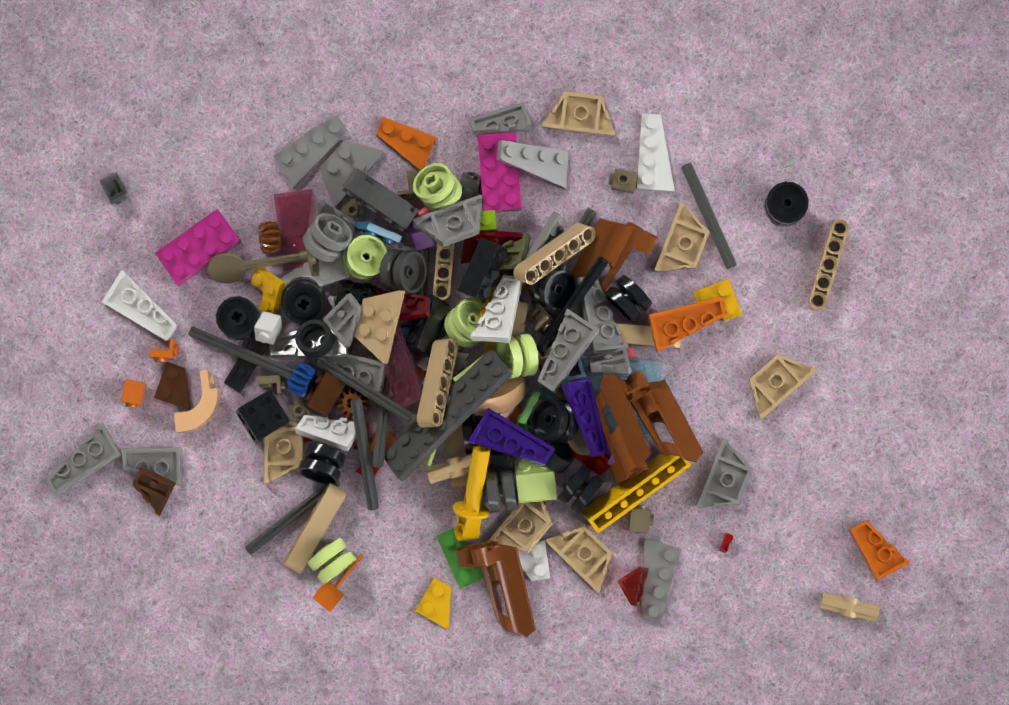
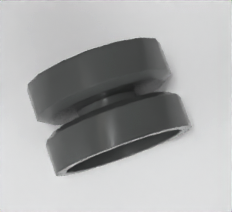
M389 250L384 255L380 264L379 272L382 285L390 291L418 292L422 288L427 275V264L423 255L417 251Z
M512 469L501 470L500 482H498L497 473L494 470L487 471L486 484L484 485L486 499L489 501L490 513L501 511L500 500L504 499L507 511L517 509Z

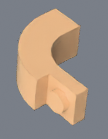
M200 371L202 398L199 404L190 411L174 413L177 433L196 430L206 424L214 415L219 403L220 390L218 388L212 389L211 386H214L215 382L214 375L210 374V371Z
M520 375L518 378L508 379L474 411V415H484L488 408L498 414L518 405L527 393L525 377Z

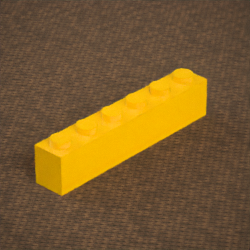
M660 453L647 463L648 471L616 485L581 512L598 534L691 466L689 461L683 460L679 456H667Z

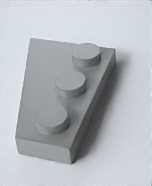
M524 102L469 119L475 136L534 131Z
M181 447L122 449L123 469L138 473L140 467L143 466L176 482L175 485L182 486Z

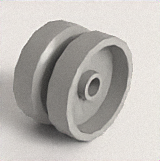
M322 213L316 217L304 234L303 243L308 252L315 258L324 262H334L339 259L344 249L347 248L353 239L352 231L346 222L338 216Z

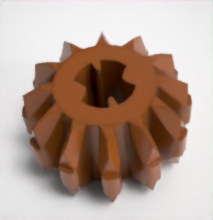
M267 221L261 223L258 227L261 251L268 254L279 252L281 249V236L277 222Z
M348 388V395L345 391L341 392L345 396L344 399L341 397L337 399L343 402V404L337 405L338 409L344 408L340 411V415L348 412L346 415L348 420L352 414L351 407H348L350 405L348 401L351 399L362 400L365 397L363 394L358 396L359 392L357 390L353 394L352 388ZM368 399L362 400V405L369 403ZM363 406V410L368 411L369 408Z

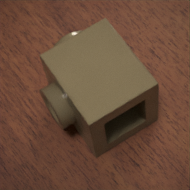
M615 168V172L610 173L609 184L612 185L611 190L634 194L638 173Z
M637 505L631 509L628 531L649 533V526H653L654 514H651V510H647V506Z

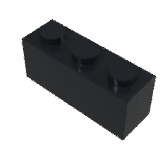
M480 238L457 291L485 303L491 293V287L498 277V271L506 258L508 249L497 243Z
M422 295L428 296L431 300L429 317L413 319L404 348L417 357L430 358L433 342L439 339L450 305L436 295Z

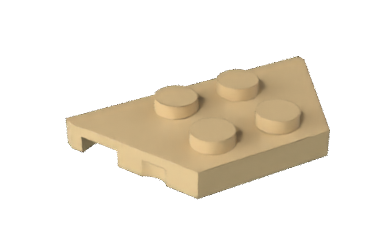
M564 91L542 124V128L615 137V130L605 107L603 97L599 95Z
M682 202L679 204L654 269L655 272L693 269L697 267L710 231L699 222V219Z
M403 290L364 298L362 302L363 309L357 324L355 337L385 364L389 362L405 293Z
M777 354L749 379L759 418L762 420L817 370Z
M292 421L264 438L265 484L298 469L300 461L303 460V436L296 434L295 428L298 424Z
M544 501L518 504L517 509L511 512L488 541H497L502 545L517 547L520 552L529 553L553 524Z
M583 526L545 540L597 593L600 592L612 552L590 530Z

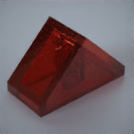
M638 567L617 581L629 603L633 606H641L649 571L648 567Z

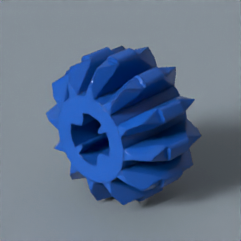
M300 363L289 376L288 389L292 393L304 397L315 384L314 380L317 377V370L308 364Z

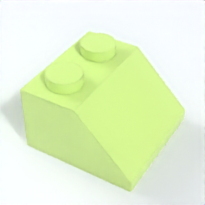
M520 458L514 460L519 504L557 500L554 471L550 470L547 466Z

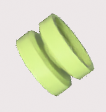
M433 163L420 170L413 182V191L427 209L434 212L456 204L462 194V185L446 165Z
M361 235L353 239L347 248L344 249L341 255V266L345 274L351 279L368 281L380 273V264L387 253V249L377 237Z
M475 298L464 299L445 318L444 327L450 339H455L459 346L465 348L473 347L480 342L471 340V334L478 326L477 321L483 303Z
M519 334L515 338L511 336L510 343H497L496 352L513 373L508 379L518 378L520 375L526 377L536 374L539 364L538 351L535 341L530 334Z
M342 538L323 547L307 562L312 571H316L322 566L325 567L317 576L322 584L330 581L357 560L351 551L339 556L347 546Z

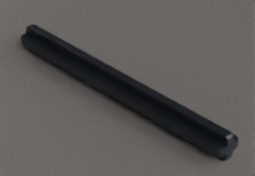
M602 256L597 258L536 345L537 351L544 354L557 337L558 329L563 322L566 310L569 309L574 313L607 266V259Z

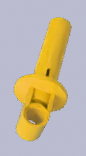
M479 445L473 447L464 501H458L453 505V511L458 515L454 530L458 541L478 539L481 520L489 516V509L481 504L491 450Z

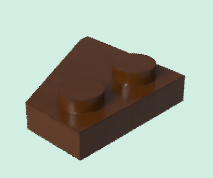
M166 362L154 398L190 410L186 368Z
M141 466L132 485L142 494L143 499L156 510L155 513L160 516L176 482Z

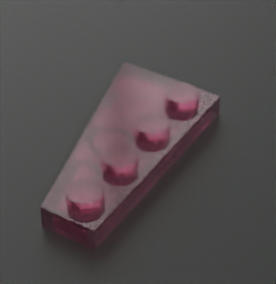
M312 189L274 194L277 222L281 236L282 256L305 251L303 236L308 230ZM304 263L283 264V269L303 268Z
M397 326L389 362L386 363V376L389 379L390 388L388 390L391 400L406 408L420 401L423 384L401 328Z

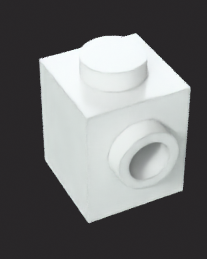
M263 311L254 327L255 340L273 345L282 330L281 316Z

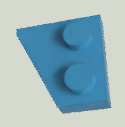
M356 222L355 230L364 232V235L381 238V241L388 245L400 243L402 238L401 235L370 222Z

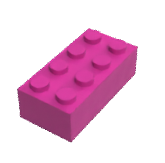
M516 132L478 135L483 211L495 210V213L521 211L519 169L497 160L498 141L503 140L517 143Z
M216 209L155 252V254L175 283L181 286L208 267L210 259L215 255L227 253L242 242L221 212Z

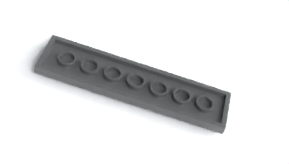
M490 348L449 389L443 422L440 426L422 428L416 421L385 451L384 459L399 480L403 482L513 374L494 349Z

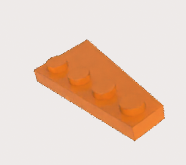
M718 297L648 314L656 352L725 317L726 311L723 298Z

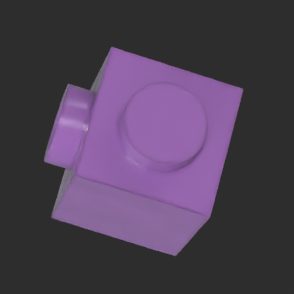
M412 221L407 235L410 242L414 241L416 250L419 251L435 246L434 240L416 228Z

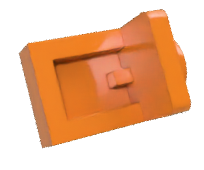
M170 339L169 350L150 349L149 357L154 358V362L165 363L166 359L175 360V355L178 356L179 344H176V340Z

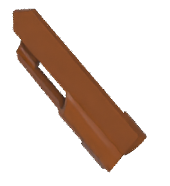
M599 218L594 228L596 232L595 239L584 247L572 273L577 279L585 277L599 256L604 257L610 266L601 284V288L605 293L631 250L635 248L650 255L658 237L629 221L625 225Z
M642 371L634 372L626 380H619L629 403H631L660 453L667 456H679L683 460L697 462L703 454V450L666 380L648 382ZM653 423H664L674 443L661 442Z
M604 374L600 383L601 391L595 399L603 431L615 463L609 467L616 483L620 484L649 470L645 460L651 455V451L618 376ZM607 404L617 424L613 433L603 412Z
M485 541L455 549L460 568L468 567V569L480 566L497 622L508 632L521 633L525 637L532 634L536 628L517 547L502 545L497 541ZM499 584L501 585L508 617L503 615L496 590Z

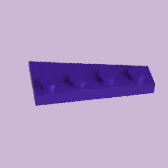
M590 377L562 384L561 386L591 457L608 453L609 450Z
M489 408L468 440L469 443L542 466L546 465L555 450L551 445Z

